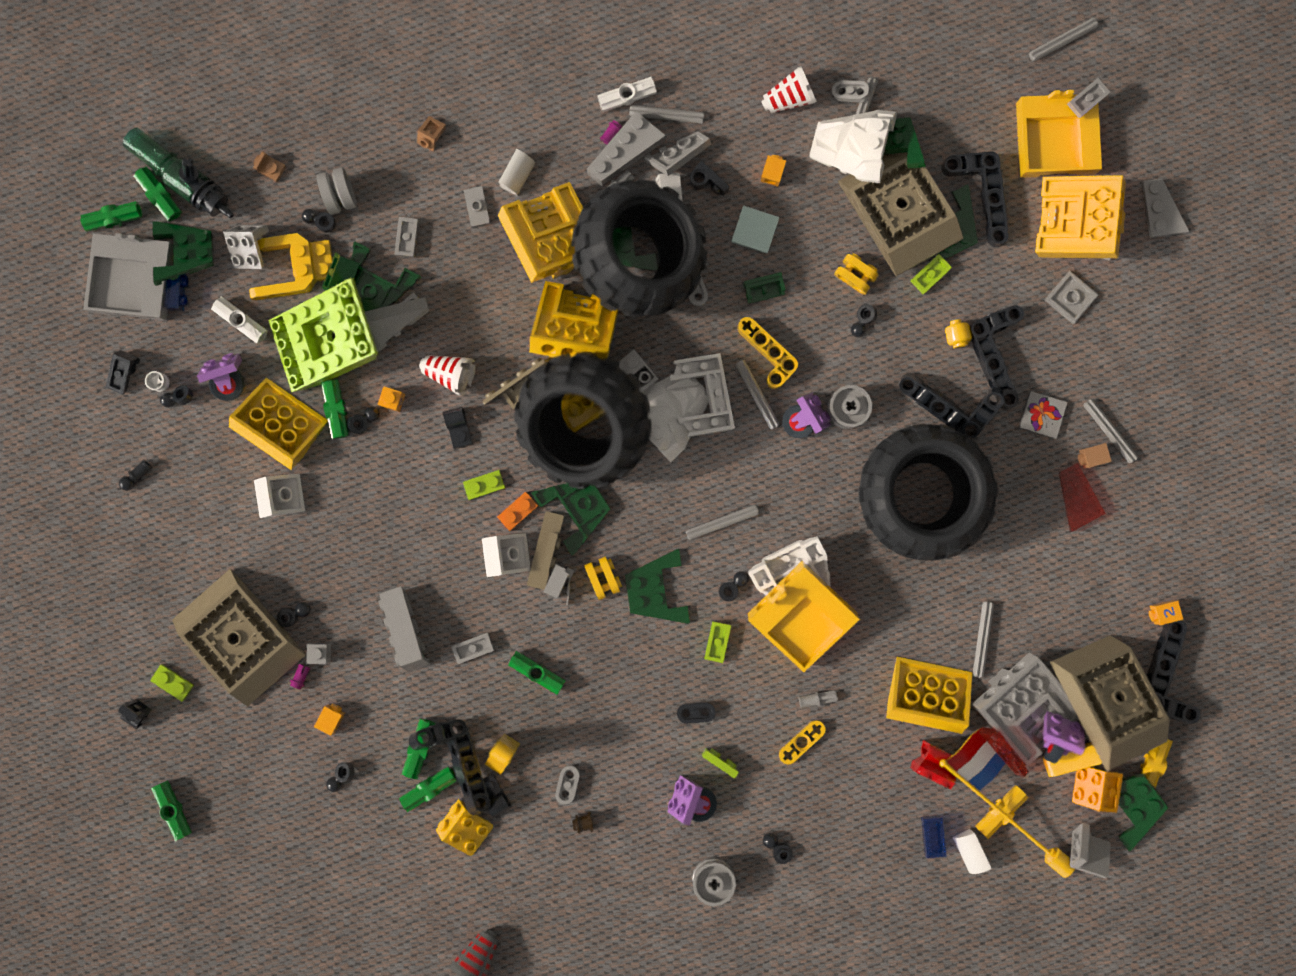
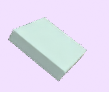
M743 206L731 243L767 254L779 217Z

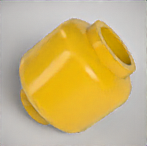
M961 319L950 321V325L945 328L947 343L953 346L954 349L968 346V342L972 340L969 324L962 322Z

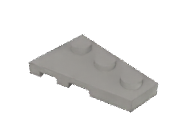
M695 132L678 140L676 145L667 148L664 146L659 149L660 152L654 155L650 153L644 155V159L648 164L669 176L709 147L711 141L710 138L702 133Z
M1163 179L1142 181L1150 238L1188 233L1189 230Z

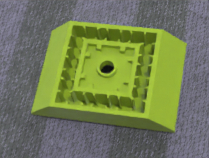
M353 278L268 320L291 392L321 385V382L341 376L375 360L377 357V350ZM333 331H334V333H335V338H334V340L332 339V332H333Z

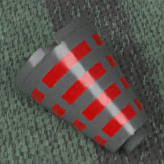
M487 929L486 932L482 930L450 964L449 969L459 976H487L499 941L496 938L497 934L490 929Z

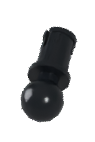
M143 459L132 471H128L129 476H123L119 480V487L124 491H130L134 487V481L140 482V479L152 469V466Z

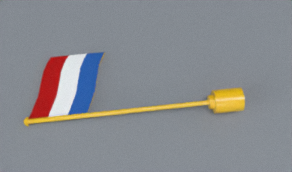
M982 727L976 730L955 754L947 760L942 759L940 766L946 767L1046 852L1045 863L1063 878L1070 876L1075 868L1070 867V858L1057 847L1048 850L980 792L982 788L995 778L1003 766L1016 755L985 728Z

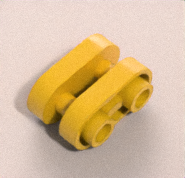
M854 253L852 255L847 254L843 260L846 267L839 266L834 275L859 293L866 295L870 289L867 282H875L879 276L878 270L871 264L866 265L863 263L858 255ZM854 270L862 276L861 279L851 273V271Z
M606 556L598 559L600 565L593 567L592 562L584 565L598 600L606 598L604 592L611 590L614 595L620 592L619 588L622 587L619 577H614L612 570L615 568L611 558L607 560ZM601 572H604L608 581L603 585L600 584L597 576Z

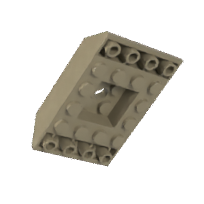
M908 152L883 155L884 169L880 183L860 181L852 174L838 181L896 277L963 240L955 213L926 167L908 169ZM899 200L906 201L907 206L905 208H899L896 202Z
M229 569L172 620L178 636L224 689L246 706L252 704L306 656L305 652L284 628L279 625L277 620L232 569ZM232 633H236L239 636V641L236 644L230 641Z
M1109 635L1050 662L1106 771L1167 742L1169 718L1131 647ZM1116 693L1121 696V702L1117 701Z

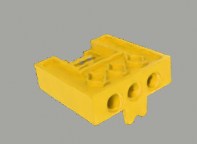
M1054 90L1047 96H1022L1016 103L1020 178L1066 173L1096 175L1102 170L1099 103L1079 119L1067 105L1078 95L1074 94V90Z
M1123 175L1043 177L1041 226L1039 227V233H1037L1035 253L1042 258H1118L1120 237L1124 233L1125 220L1123 207L1126 181Z
M570 182L554 187L552 191L532 200L522 202L517 200L503 205L498 214L531 283L551 275L553 279L558 278L563 274L570 273L574 268L572 258L575 254V247L571 246L572 236L583 207Z
M545 281L530 335L529 353L556 357L569 353L570 355H575L579 352L595 353L597 358L605 359L609 356L619 310L610 311L600 305L601 300L596 295L588 297L573 294V291L564 290V284Z
M801 561L747 613L748 621L803 672L860 620L858 613L804 561Z

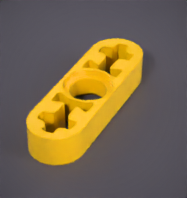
M813 720L780 749V760L788 765L794 763L825 734L824 724L819 720ZM814 724L816 726L821 725L819 728L821 732L819 734L813 733L811 736L814 739L811 741L804 732L808 731L810 734L813 731L812 726ZM799 737L807 739L805 747L797 746L796 742ZM793 744L800 752L797 754L794 751L791 754L792 759L786 758L784 760L783 757L785 755L783 752H790L793 749L790 745Z

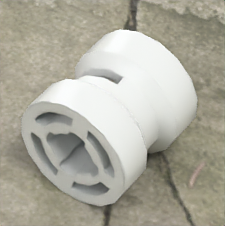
M152 371L146 375L145 384L151 390L163 392L169 387L170 380L165 374Z

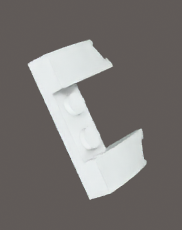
M721 354L675 360L673 362L676 365L674 375L669 376V381L704 377L711 411L708 414L677 419L678 424L683 423L689 431L687 436L735 429Z

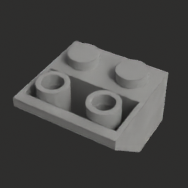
M635 350L619 361V368L627 374L632 372L640 382L638 388L641 393L658 380L657 376Z

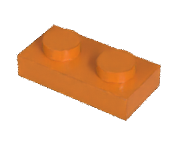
M524 492L497 518L511 531L534 511L538 505L527 492Z

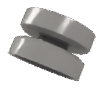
M343 166L333 169L332 177L327 171L316 175L321 197L330 215L341 212V203L346 210L357 207L350 179Z
M847 385L839 388L831 395L827 403V413L831 421L842 429H853L862 425L872 412L870 395L863 388L856 385ZM847 405H850L852 407L850 411L846 409L848 407Z
M715 857L706 858L699 862L693 871L694 893L701 902L710 906H719L731 899L736 883L733 870L727 862Z

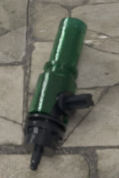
M137 127L126 134L123 140V147L153 169L156 176L162 177V181L166 186L194 208H197L200 212H207L213 217L220 213L229 218L234 216L230 209L226 207L228 197L222 193L221 187L193 166L191 158L188 160L182 157L178 158L177 154L166 150Z

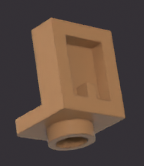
M429 116L418 130L417 143L424 148L434 151L436 141L444 132L446 124Z
M262 151L260 155L256 156L253 168L260 174L278 182L286 165Z

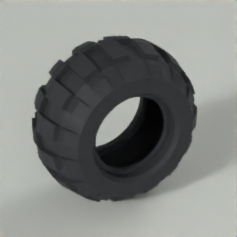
M641 179L636 182H631L630 180L619 181L596 193L579 214L577 225L573 230L571 245L575 247V254L572 258L575 272L581 273L584 279L582 286L588 294L594 293L601 300L600 305L608 310L616 311L618 309L624 312V316L629 317L662 315L683 303L700 283L701 271L705 269L707 251L703 247L706 235L703 226L698 224L694 217L697 214L690 203L685 205L679 199V193L668 186L661 188L655 181ZM621 227H633L643 231L652 239L659 255L658 269L652 279L643 278L632 273L621 263L613 247V230Z
M579 352L575 355H570V353L563 354L539 366L522 385L514 415V422H517L519 427L516 432L517 440L520 447L527 450L529 462L536 469L540 467L548 473L546 477L558 484L564 481L571 488L585 489L590 485L597 488L614 483L616 479L629 474L644 455L652 429V419H649L648 415L650 413L649 400L647 395L641 393L638 388L640 383L632 372L627 374L619 368L620 363L610 357L605 359L597 358L595 353ZM578 394L595 401L609 417L613 433L599 440L586 439L574 433L568 427L562 415L561 406L564 395Z
M917 424L896 431L874 448V451L863 466L858 496L865 523L880 543L903 557L921 561H936L957 556L981 539L984 531L994 518L996 497H998V483L995 482L992 463L972 438L968 435L965 436L952 427L941 424ZM917 463H928L940 468L950 479L953 488V500L949 510L942 518L929 524H917L904 518L896 505L894 497V485L897 476L908 466Z

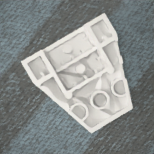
M876 110L818 122L809 155L810 158L826 166H834L844 174H852L860 181L880 183L884 169L882 159L888 133L894 129L897 112Z
M669 377L652 384L643 392L644 395H647L650 404V413L648 414L649 419H652L650 441L670 462L685 449L690 439L687 436L689 431L683 423L679 425L677 419L702 415L709 403L707 390L695 378L669 381Z
M818 537L809 538L805 541L798 540L764 557L762 562L756 564L748 571L757 590L767 595L801 561H804L831 587L827 554Z

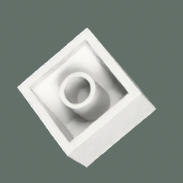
M300 474L269 476L254 480L260 518L305 511Z
M526 533L482 539L487 577L531 570Z

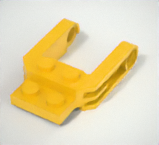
M298 233L257 240L259 249L263 252L290 248L295 281L249 289L250 299L263 300L309 293L317 281H323L326 278L333 260L330 241L324 240L310 243Z

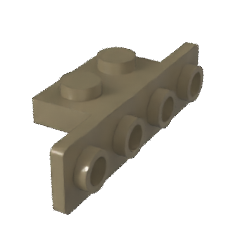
M541 357L531 363L533 367L528 370L524 368L516 374L517 378L512 381L508 379L500 385L502 388L497 392L495 390L490 391L485 395L486 399L482 401L483 404H489L503 394L511 408L515 409L522 385L539 366L549 361L548 358L543 360Z
M545 512L527 581L528 586L544 590L547 585L551 568L554 569L557 560L554 557L555 550H559L562 540L559 538L564 519L563 515Z

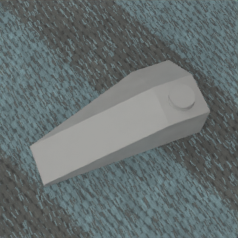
M425 297L364 312L377 352L387 346L385 342L393 336L397 338L401 334L400 331L406 325H413L429 312L428 302Z

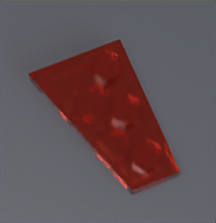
M1078 463L1059 472L1070 532L1106 514Z
M986 727L979 731V734L1016 775L1025 777L1029 773L1025 767L1026 763L1017 756L1000 731Z

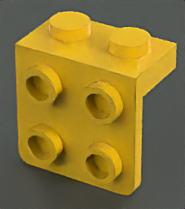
M458 799L451 806L446 817L440 821L436 832L442 842L472 856L493 829V824L478 815L468 813L465 803Z

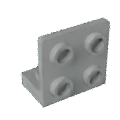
M237 225L223 232L234 268H264L257 240L262 239V235L269 232L267 225Z
M1082 823L1072 832L1070 867L1106 879L1109 877L1111 843L1091 836V833H1089L1090 825Z

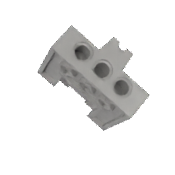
M118 233L115 236L93 234L83 309L97 314L127 315L167 321L172 280L162 281L161 285L155 286L153 282V267L174 265L173 244L167 241L141 239L135 235Z
M1031 653L1023 657L1010 670L1002 668L995 677L988 681L991 687L972 704L1012 752L1027 766L1042 754L1040 749L1044 746V716L1047 711L1059 714L1070 721L1077 722L1079 720L1062 685L1043 662Z

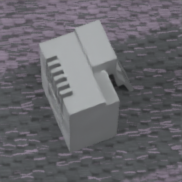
M556 564L543 592L559 598L569 578L566 591L568 595L566 605H568L571 590L570 581L575 570L569 567L566 569Z

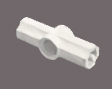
M652 77L631 84L624 83L617 89L597 96L601 109L605 112L623 105H631L634 101L657 94ZM627 91L632 93L628 98L622 96V94Z
M222 296L213 303L212 310L255 343L259 344L267 336L268 331ZM243 316V322L237 325V318Z

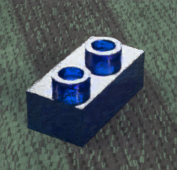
M186 273L179 275L178 279H168L166 281L165 308L171 311H184V306L188 304L185 287H188L189 279Z
M940 815L921 817L925 857L927 859L947 857L943 817Z

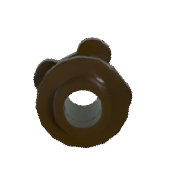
M591 811L587 815H575V819H572L574 831L578 830V834L587 830L594 832Z

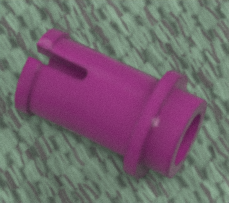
M615 120L609 122V127L600 137L601 141L608 145L622 126Z
M302 664L298 665L293 680L290 679V686L299 690L305 686V679L311 669L306 666L304 672L301 673L304 667Z

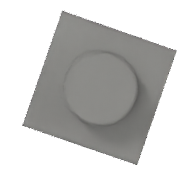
M331 643L307 644V664H328L331 662Z

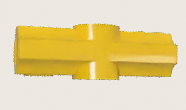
M1168 739L1166 743L1149 750L1144 755V763L1140 766L1142 769L1140 774H1145L1155 788L1159 777L1163 776L1167 768L1166 758L1173 742Z
M1014 785L1002 799L996 800L997 803L995 805L1013 819L1015 811L1029 797L1018 786ZM993 807L989 808V812L975 826L987 839L1002 825L1009 823Z

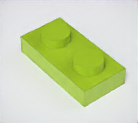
M938 254L910 282L924 295L952 267Z
M500 470L463 482L468 500L505 489Z
M712 621L704 659L719 663L724 662L731 625Z
M163 664L159 666L150 680L181 702L186 699L194 686Z
M706 748L702 753V757L735 779L739 773L736 768L737 764L730 759L725 761L720 758L721 754L715 749L711 748V750H708Z

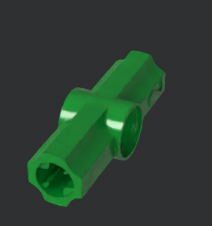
M147 166L136 171L134 177L145 190V195L155 207H158L167 221L171 222L177 219L183 212L170 197L172 195L165 190L166 187L157 180L156 176Z
M137 201L119 206L106 205L101 207L99 211L81 215L80 221L86 232L101 228L111 229L115 225L122 226V223L141 219L142 210Z
M339 380L321 382L325 400L323 408L325 416L329 421L332 439L349 436L346 421L347 411L345 412L344 410L345 401L342 399Z
M518 651L514 653L508 663V666L558 695L566 681L546 669L542 664L533 661ZM539 668L542 671V676L539 678L534 677L532 669Z
M420 718L416 732L436 723ZM418 736L419 742L423 744V739ZM409 745L407 749L408 756L401 775L411 779H418L423 762L428 756V748L414 750Z
M448 766L434 776H429L423 782L418 783L414 789L399 798L402 807L409 812L421 803L428 802L440 794V791L456 782V775Z
M167 780L152 787L151 790L160 807V816L167 822L175 841L191 834V828L183 813V806L177 801L169 781ZM169 806L174 808V815L170 814Z

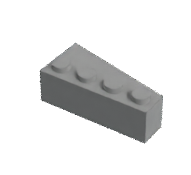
M636 111L587 168V174L603 186L629 166L636 163L644 155L664 143L665 135Z
M400 586L380 593L381 600L378 602L381 611H384L386 616L384 624L390 630L389 642L392 648H395L396 654L394 659L397 666L400 665L401 668L411 672L431 665L429 658L426 659L423 655L425 646L421 638L417 637L419 628L415 619H411V616L414 614L406 590Z

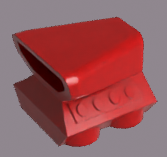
M923 740L921 756L912 761L910 768L950 790L955 785L956 776L946 767L940 766L942 759L947 760L953 754Z

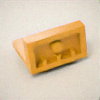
M1092 767L1077 770L1072 802L1097 811L1117 813L1123 774L1102 771Z

